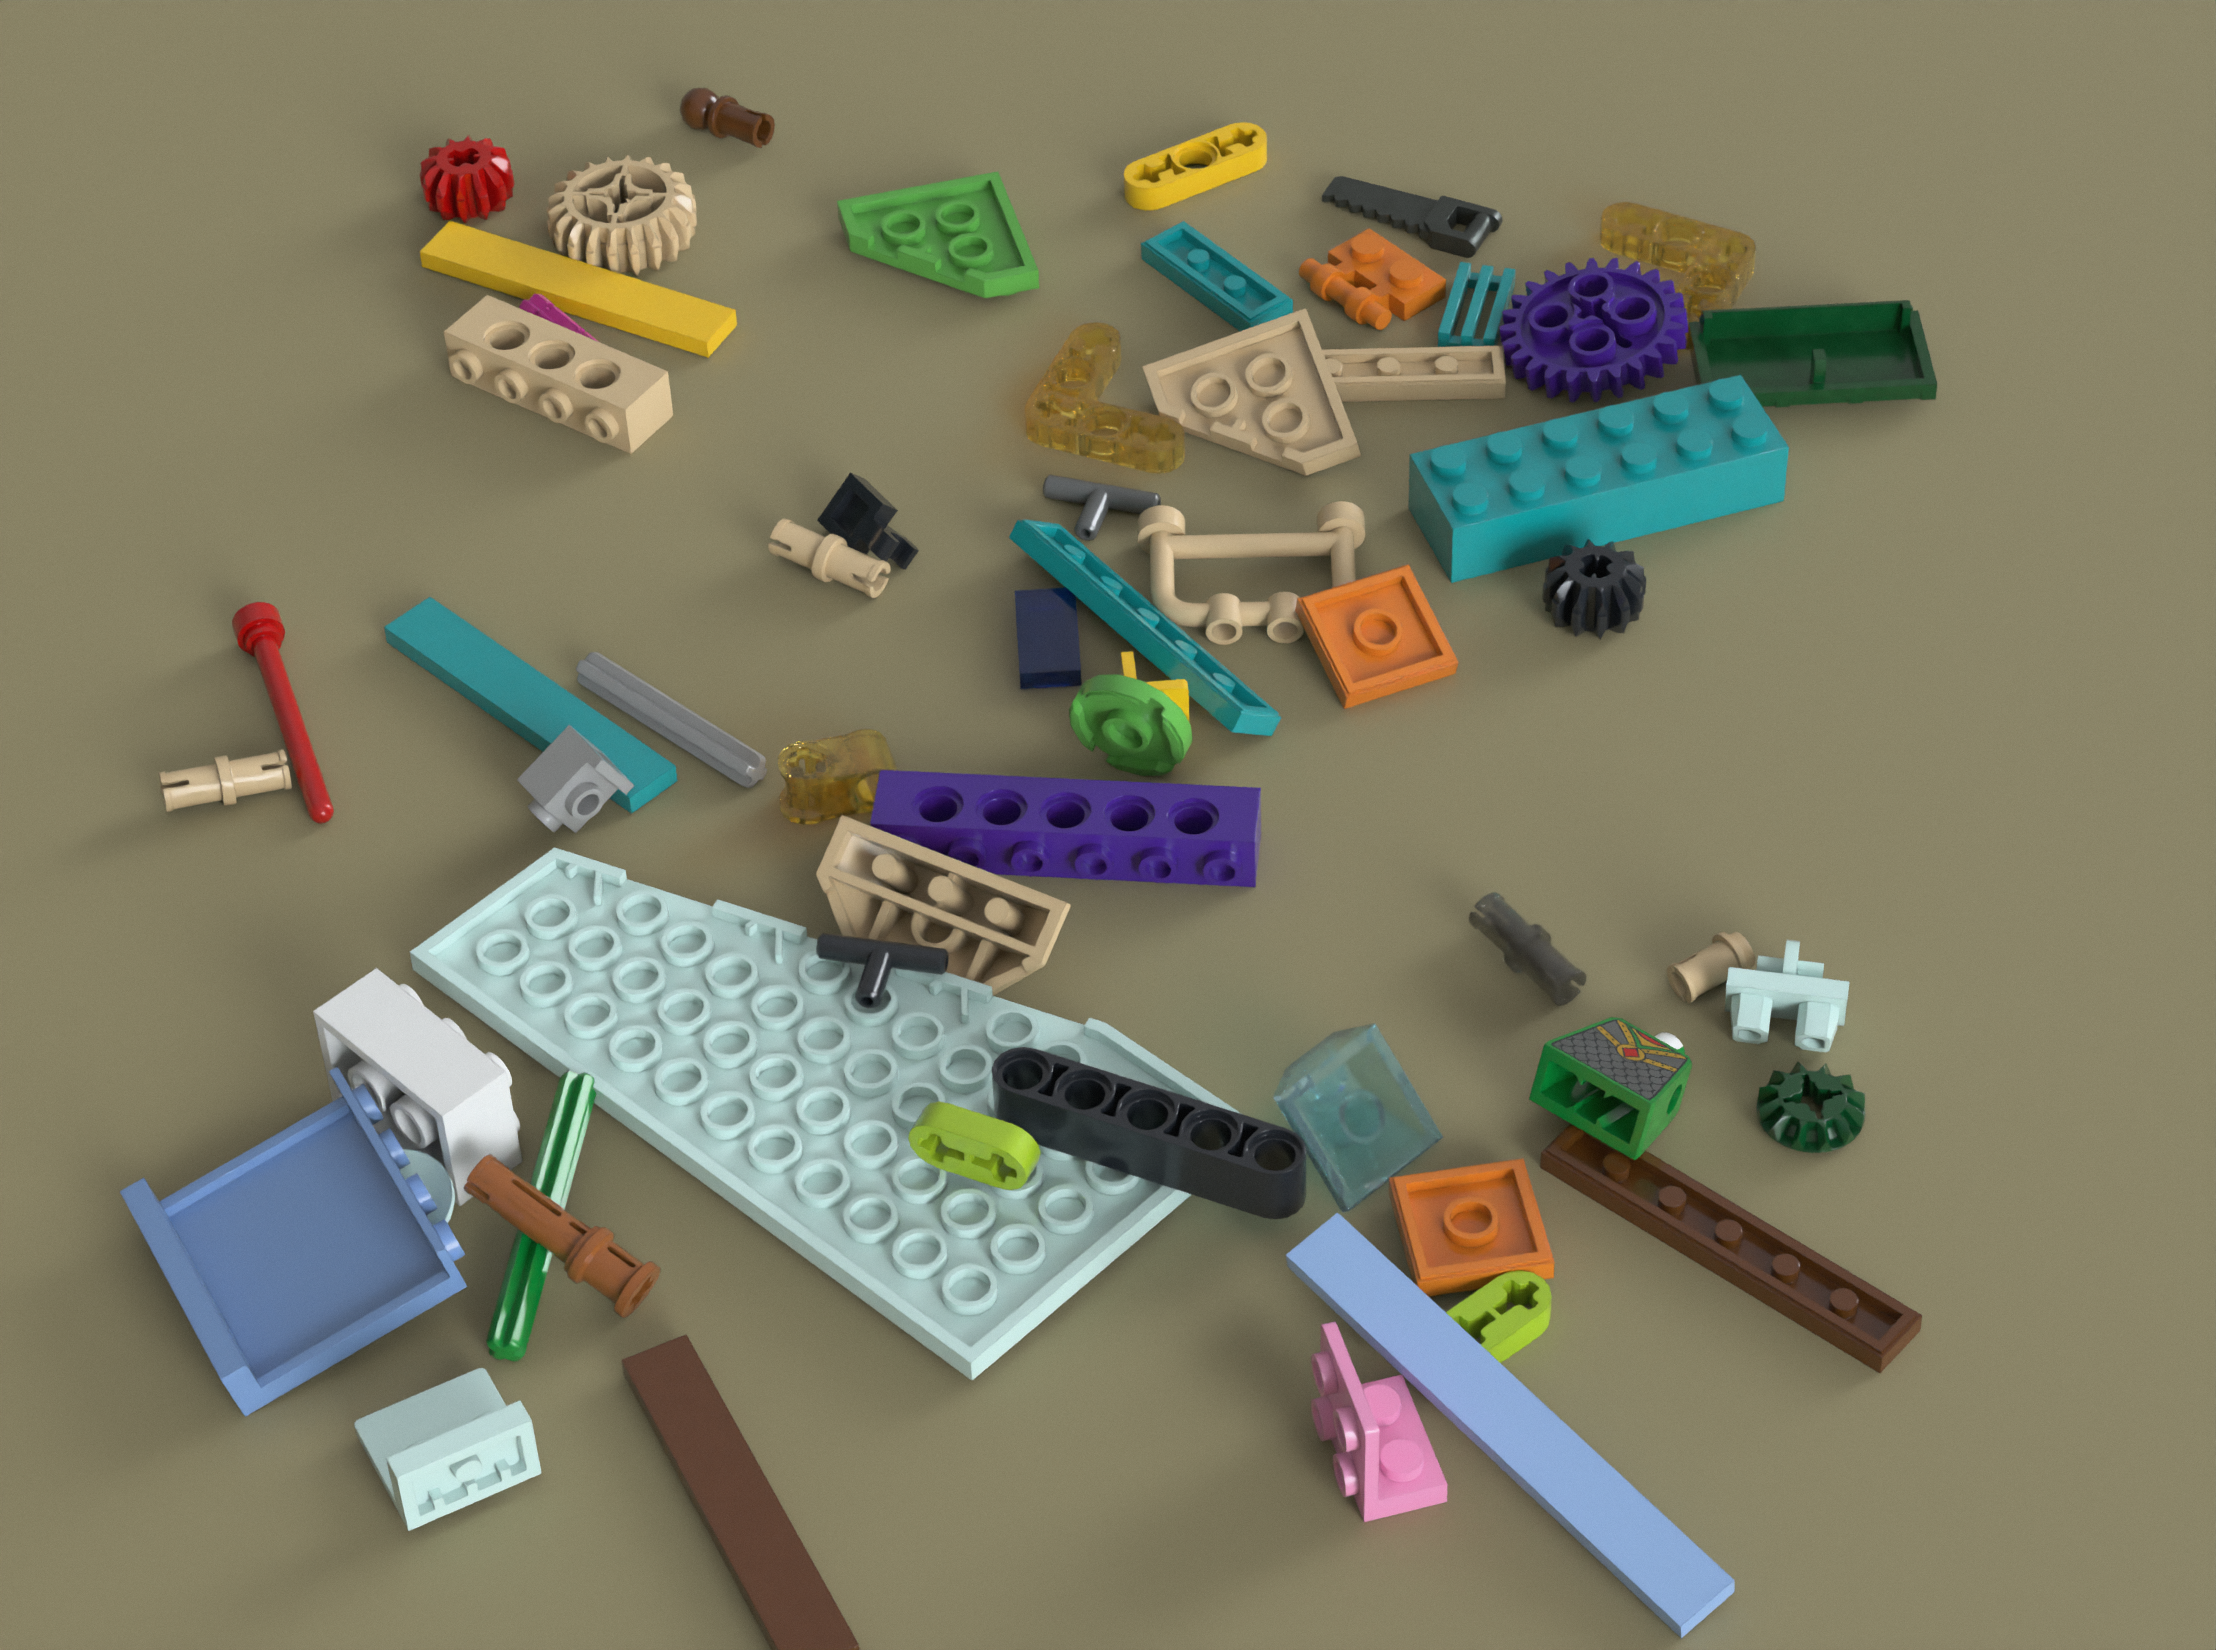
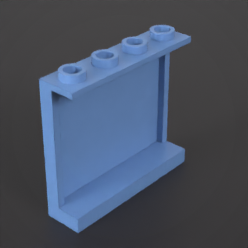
M338 1066L330 1070L329 1073L341 1092L342 1097L159 1201L145 1178H142L120 1191L219 1378L245 1417L467 1287L454 1264V1261L465 1256L455 1235L445 1219L432 1226L426 1215L438 1208L421 1178L416 1173L404 1179L400 1169L409 1165L410 1161L391 1128L380 1134L376 1132L373 1125L384 1119L364 1083L351 1090Z

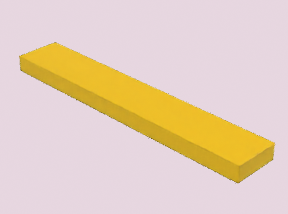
M449 221L420 251L421 263L424 268L525 300H529L534 294H542L555 305L554 307H558L565 313L707 358L711 356L737 326L735 309L453 221Z

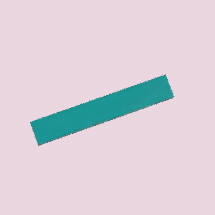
M1027 519L1017 520L1009 536L1016 545L1171 680H1186L1189 696L1228 730L1234 733L1273 735L1281 720V717L1278 715L1279 713L1066 529L1060 524Z
M428 597L384 627L388 644L542 752L568 725L572 726L599 748L635 785L627 794L618 789L610 797L612 801L631 814L678 781L676 765L432 597Z

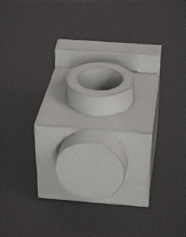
M570 725L517 779L534 798L527 806L528 809L553 832H556L564 824L577 833L590 818L600 811L603 804L618 789L627 794L635 786L599 748Z

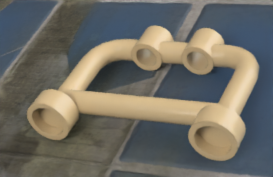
M1345 501L1330 503L1319 511L1317 515V532L1186 535L1183 514L1173 507L1164 505L1146 509L1140 514L1137 523L1138 544L1143 551L1150 554V596L1153 605L1178 626L1206 627L1208 639L1220 645L1232 644L1239 640L1242 636V626H1267L1268 636L1278 643H1291L1298 640L1304 631L1303 625L1295 611L1297 599L1300 597L1291 592H1278L1270 596L1267 601L1241 602L1235 595L1219 593L1211 596L1206 603L1183 602L1175 596L1174 559L1331 556L1333 588L1356 581L1354 549L1358 548L1365 539V517L1362 509L1353 503Z

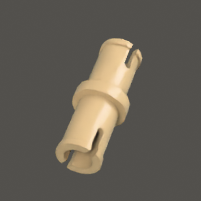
M787 518L780 520L771 533L770 538L781 543H769V552L772 555L781 556L811 569L812 575L823 582H830L832 579L865 593L871 598H877L888 582L889 578L879 575L880 572L886 575L890 573L891 568L888 562L875 559L848 547L846 540L838 535L829 534L825 537L799 526Z
M284 749L277 750L274 753L231 761L228 760L227 755L214 757V764L167 773L165 771L159 772L162 796L164 795L163 803L166 812L216 801H222L223 806L236 804L237 797L279 789H291L289 766L285 764L287 757Z

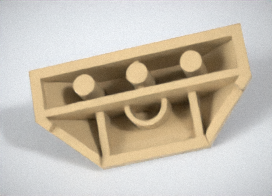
M841 815L816 872L818 881L823 892L828 897L842 935L944 948L949 953V963L946 972L992 986L993 996L1046 965L1071 907L1067 902Z

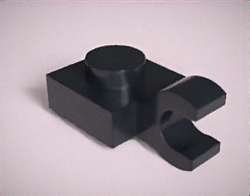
M851 472L817 519L830 534L844 538L848 547L866 555L871 550L878 558L886 562L891 558L904 570L907 569L919 551L912 542L888 526L898 510L865 478Z

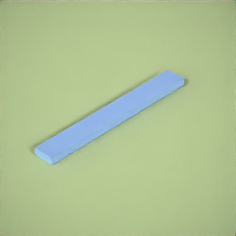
M1338 1212L1286 1254L1287 1266L1680 1638H1683L1735 1592V1582L1732 1577Z

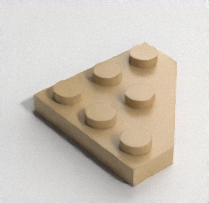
M1306 308L1142 366L1159 416L1164 425L1305 476L1361 456L1356 437Z

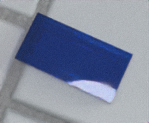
M1067 588L1016 590L1015 605L1020 689L1082 685L1076 596Z

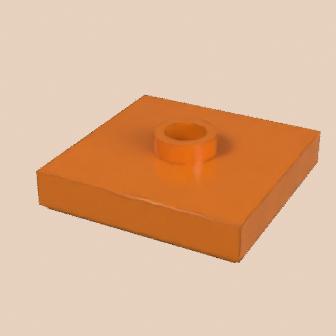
M1409 564L1297 599L1295 611L1344 709L1456 674L1459 662Z
M1524 1158L1389 1178V1197L1412 1282L1427 1296L1480 1289L1496 1277L1509 1271L1523 1270L1535 1273L1543 1279L1554 1278L1555 1262Z

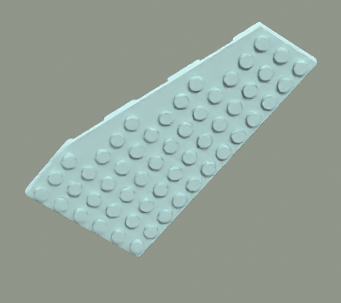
M555 847L410 951L412 968L415 972L559 1078L567 1071L578 1074L583 1072L590 1074L595 1080L593 1089L596 1092L594 1100L596 1105L972 1381L1192 1194L1040 1145V1159L1026 1183L1021 1188L1015 1190L997 1188L939 1169L917 1156L910 1146L908 1137L911 1128L923 1109L929 1103L944 1102L995 1118L991 1070L993 1063L1003 1052L1012 1048L1028 1047L1240 1113L1105 1022L1089 1018L1086 1024L1083 1025L993 996L992 986L948 972L940 975L892 968L880 1005L875 1008H865L855 1000V994L865 965L820 959L816 954L817 939L807 937L806 927L718 899L713 906L672 894L627 879L626 870Z

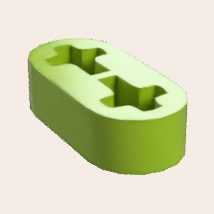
M944 1102L929 1103L911 1128L908 1137L911 1148L926 1163L939 1169L1006 1190L1021 1188L1028 1180L1041 1155L1039 1145L1024 1129L1012 1123Z
M1523 1270L1509 1271L1496 1277L1446 1313L1474 1339L1480 1337V1345L1502 1363L1541 1336L1548 1328L1551 1318L1552 1295L1546 1281L1535 1273ZM1512 1302L1515 1306L1507 1311V1303ZM1527 1303H1530L1532 1305V1309L1528 1310L1524 1306Z

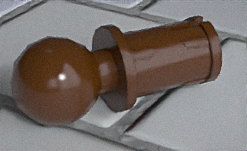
M694 88L689 90L681 99L679 110L682 119L693 129H709L710 133L715 137L726 138L731 136L757 148H762V145L766 146L772 139L775 128L773 117L769 114L741 106L731 96L725 95L719 98L708 88Z

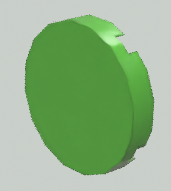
M1097 675L1084 681L1069 708L1070 725L1082 745L1091 752L1097 746L1100 750L1109 754L1105 762L1118 770L1139 776H1160L1171 772L1175 764L1179 763L1180 765L1193 741L1191 724L1182 709L1165 693L1151 685L1123 675Z

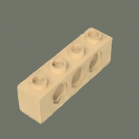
M486 295L444 331L452 377L629 454H632L673 417L668 371L492 296Z

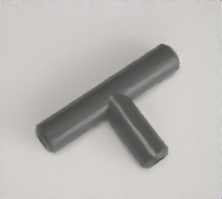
M1055 475L1047 476L1043 484V494L1046 498L1084 504L1074 531L1079 538L1086 541L1094 540L1097 537L1109 509L1141 514L1150 507L1161 505L1160 495L1154 492Z

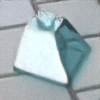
M1375 1023L1331 1033L1286 1067L1273 1095L1275 1102L1292 1130L1304 1141L1307 1155L1342 1212L1353 1209L1385 1184L1390 1177L1395 1176L1443 1138Z

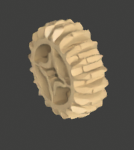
M630 155L619 161H612L609 157H606L605 163L598 165L586 162L584 171H569L567 181L556 183L555 193L548 197L549 237L553 240V246L556 247L559 254L616 273L632 272L638 277L639 271L645 268L659 271L661 261H677L678 251L689 249L690 238L696 235L697 210L691 185L685 182L683 173L672 172L669 163L654 165L651 157H646L641 161H633Z

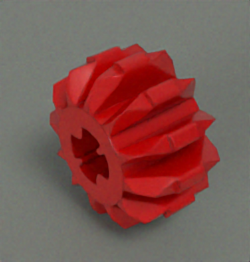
M470 135L463 141L458 142L447 139L445 147L430 148L429 157L421 162L419 175L424 200L428 203L429 211L440 212L443 220L460 217L464 224L474 217L487 220L490 211L500 212L505 210L506 200L513 197L515 183L510 159L506 155L505 148L494 146L491 138H484L477 142L473 141Z

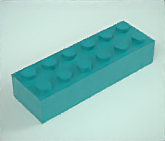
M1737 375L1409 454L1408 508L1447 577L1453 583L1560 556L1564 545L1582 548L1587 539L1595 546H1604L1611 541L1616 543L1782 502L1785 495L1789 446L1743 377Z

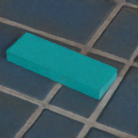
M1185 221L1141 243V259L1238 331H1243L1293 313V299Z

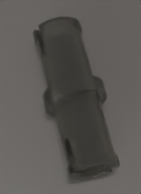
M1489 893L1476 903L1474 907L1485 917L1482 918L1477 912H1471L1469 915L1470 925L1478 929L1504 953L1503 961L1513 972H1524L1550 996L1552 1002L1559 1006L1569 1003L1581 992L1570 981L1573 980L1579 986H1584L1587 978L1586 974L1581 969L1575 967L1551 944L1550 934L1541 925H1530L1505 902L1499 893Z

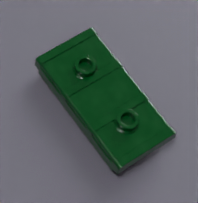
M1910 300L1702 310L1699 322H1689L1688 345L1697 385L1741 375L1762 407L1775 406V408L1792 405L1859 404L1870 401L1936 399L1937 380L1919 312L1918 310L1913 311Z

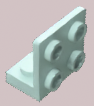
M483 1368L475 1369L356 1420L354 1424L356 1434L408 1531L542 1474L530 1416L521 1401L506 1406L489 1374Z

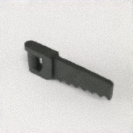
M1344 176L1335 177L1322 194V202H1334L1338 208L1348 207L1351 213L1362 212L1365 218L1376 217L1379 223L1390 222L1392 228H1405L1406 233L1409 234L1419 233V237L1424 239L1430 248L1465 258L1473 257L1490 232L1497 231L1503 222L1502 215L1492 208L1447 196H1441L1439 200H1434ZM1456 223L1467 226L1463 232L1453 230Z

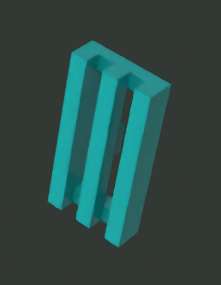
M1460 262L1438 331V347L1497 346L1500 337V326L1504 324L1502 312L1503 310H1508L1515 287L1516 269L1504 268L1503 275L1497 276L1493 275L1494 266L1482 265L1480 273L1471 272V263ZM1468 288H1473L1475 290L1461 336H1454ZM1488 291H1496L1497 295L1483 339H1476L1474 336Z

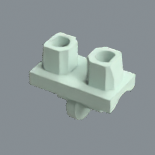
M1794 940L1786 941L1784 958L1758 955L1756 970L1729 967L1725 1011L1731 1012L1732 1039L1737 1042L1753 1044L1768 1042L1771 1017L1797 1020L1795 1046L1800 1047L1802 1050L1828 1052L1837 1031V1025L1844 1026L1849 981L1824 979V963L1798 960L1800 941Z

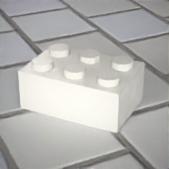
M376 968L313 1011L332 1101L342 1097L341 1092L329 1073L330 1070L338 1066L351 1090L364 1083L384 1118L373 1125L378 1134L391 1128L402 1149H412L426 1153L443 1165L452 1180L455 1203L459 1206L474 1197L464 1191V1185L468 1182L467 1178L474 1167L485 1156L492 1154L498 1161L507 1166L509 1170L522 1162L517 1134L520 1130V1122L513 1111L509 1089L512 1085V1077L508 1068L494 1053L487 1052L484 1054L470 1043L454 1021L449 1018L441 1020L426 1008L420 997L410 986L406 984L397 985Z

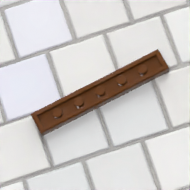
M1570 1124L1541 1152L1540 1168L1878 1373H1881L1920 1332L1923 1316L1646 1150L1639 1158L1633 1160Z
M687 1334L622 1359L625 1379L771 1649L860 1650L856 1638Z

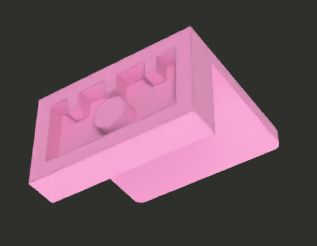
M1337 1323L1322 1324L1321 1352L1311 1355L1313 1376L1320 1397L1311 1400V1410L1320 1440L1326 1441L1331 1439L1337 1454L1333 1455V1467L1342 1496H1354L1364 1522L1447 1502L1446 1479L1403 1375L1361 1384Z

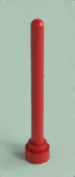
M266 602L250 603L240 608L232 619V628L237 643L243 651L256 657L308 814L314 822L326 823L332 818L334 808L279 651L285 637L284 625L279 611L272 604Z

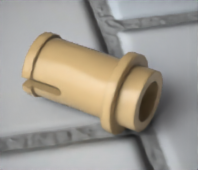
M1736 931L1731 934L1719 932L1712 938L1711 945L1678 963L1670 964L1667 967V977L1676 995L1683 1002L1691 1003L1698 996L1726 982L1729 967L1742 969L1753 967L1755 965V955L1749 942L1741 933Z

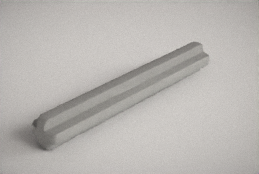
M590 652L585 660L578 662L576 666V671L579 672L577 680L581 685L745 788H753L758 780L764 779L767 769L765 768L766 759L762 754L600 653Z

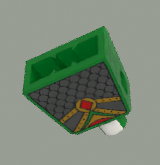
M1611 1017L1544 1043L1529 1100L1629 1158L1636 1160L1675 1118L1681 1105L1692 1062L1689 1056L1685 1054L1684 1047L1676 1036L1667 1032L1652 1036L1622 1018Z

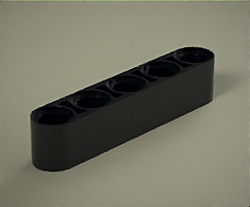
M1012 1048L1001 1053L993 1063L991 1070L995 1118L1024 1129L1040 1146L1262 1218L1274 1220L1288 1218L1296 1214L1304 1206L1306 1199V1147L1301 1137L1287 1128L1035 1048Z

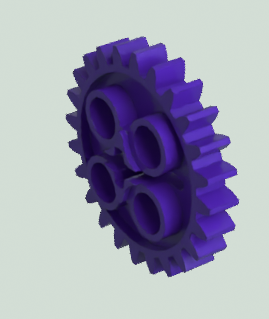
M1589 258L1586 268L1578 270L1571 262L1565 264L1566 274L1561 276L1546 270L1544 271L1545 283L1543 285L1527 281L1525 283L1527 296L1512 295L1513 309L1503 310L1502 312L1504 325L1500 326V336L1506 365H1512L1515 379L1527 377L1529 390L1532 391L1546 385L1548 398H1553L1562 390H1567L1570 402H1575L1582 392H1590L1592 400L1599 402L1602 392L1605 390H1611L1618 398L1623 397V386L1629 383L1635 388L1643 390L1645 389L1644 376L1647 374L1655 378H1663V364H1677V350L1685 349L1687 346L1685 333H1688L1689 329L1682 293H1675L1672 280L1660 282V274L1657 269L1641 275L1640 262L1637 261L1629 265L1625 270L1619 269L1618 258H1612L1605 268H1598L1595 259Z

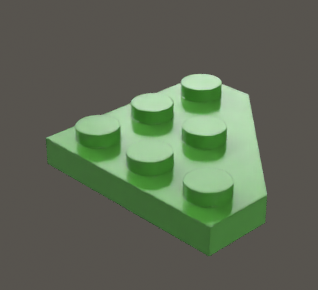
M998 171L837 201L838 219L850 252L982 298L1000 295L1009 296L1017 292L1039 288V270Z

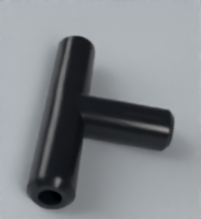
M822 933L818 937L816 954L820 959L865 965L855 994V1000L865 1008H875L880 1005L892 968L942 975L947 971L949 963V953L944 948Z

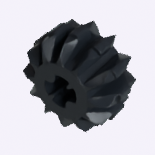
M1587 539L1582 548L1564 545L1562 554L1551 557L1549 565L1545 570V583H1543L1542 592L1545 611L1553 616L1555 627L1572 626L1575 637L1585 631L1594 632L1600 640L1606 630L1624 633L1629 622L1639 620L1640 612L1644 607V595L1646 594L1644 567L1635 562L1634 551L1617 552L1613 541L1603 547L1595 546L1589 539Z

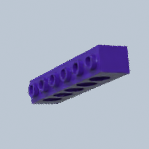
M880 770L870 826L995 875L1256 887L1261 840V788Z

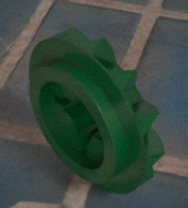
M1797 1062L1790 1073L1773 1070L1768 1084L1764 1087H1759L1756 1107L1757 1117L1763 1130L1773 1140L1787 1148L1807 1153L1829 1152L1846 1146L1861 1132L1866 1115L1865 1093L1854 1089L1851 1074L1835 1077L1831 1075L1826 1063L1818 1071H1808L1801 1063ZM1803 1096L1813 1097L1817 1105H1823L1820 1119H1817L1815 1111H1811L1807 1104L1801 1103Z

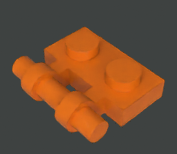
M1370 228L1328 251V263L1322 265L1315 259L1308 258L1299 268V276L1310 283V290L1325 301L1335 300L1344 307L1345 314L1361 325L1368 323L1377 330H1383L1388 326L1392 313L1401 320L1406 321L1446 297L1445 278Z

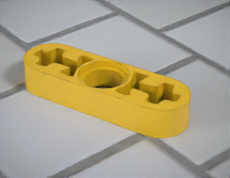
M1233 123L1130 163L1124 170L1125 200L1130 206L1139 210H1158L1254 173L1263 168L1267 162V134L1260 126L1252 123ZM1190 164L1207 165V167L1197 169L1186 168L1183 166Z

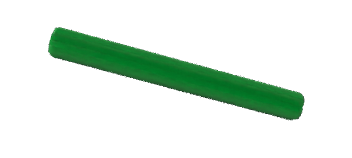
M567 1071L559 1078L530 1181L531 1185L563 1207L564 1210L596 1097V1092L593 1089L594 1077L586 1072L578 1074ZM519 1229L516 1231L486 1338L490 1356L497 1360L507 1359L513 1362L519 1361L526 1353L553 1254Z

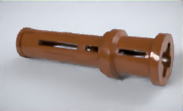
M492 1154L485 1156L469 1174L468 1182L464 1185L465 1192L471 1194L483 1204L485 1203L514 1227L553 1253L555 1257L565 1263L564 1271L567 1272L570 1280L576 1284L585 1281L615 1303L614 1312L620 1317L626 1318L632 1314L655 1285L661 1272V1268L653 1261L643 1264L613 1242L614 1233L608 1228H600L599 1226L590 1228L582 1221L577 1220L559 1204L509 1170L507 1166L498 1161Z

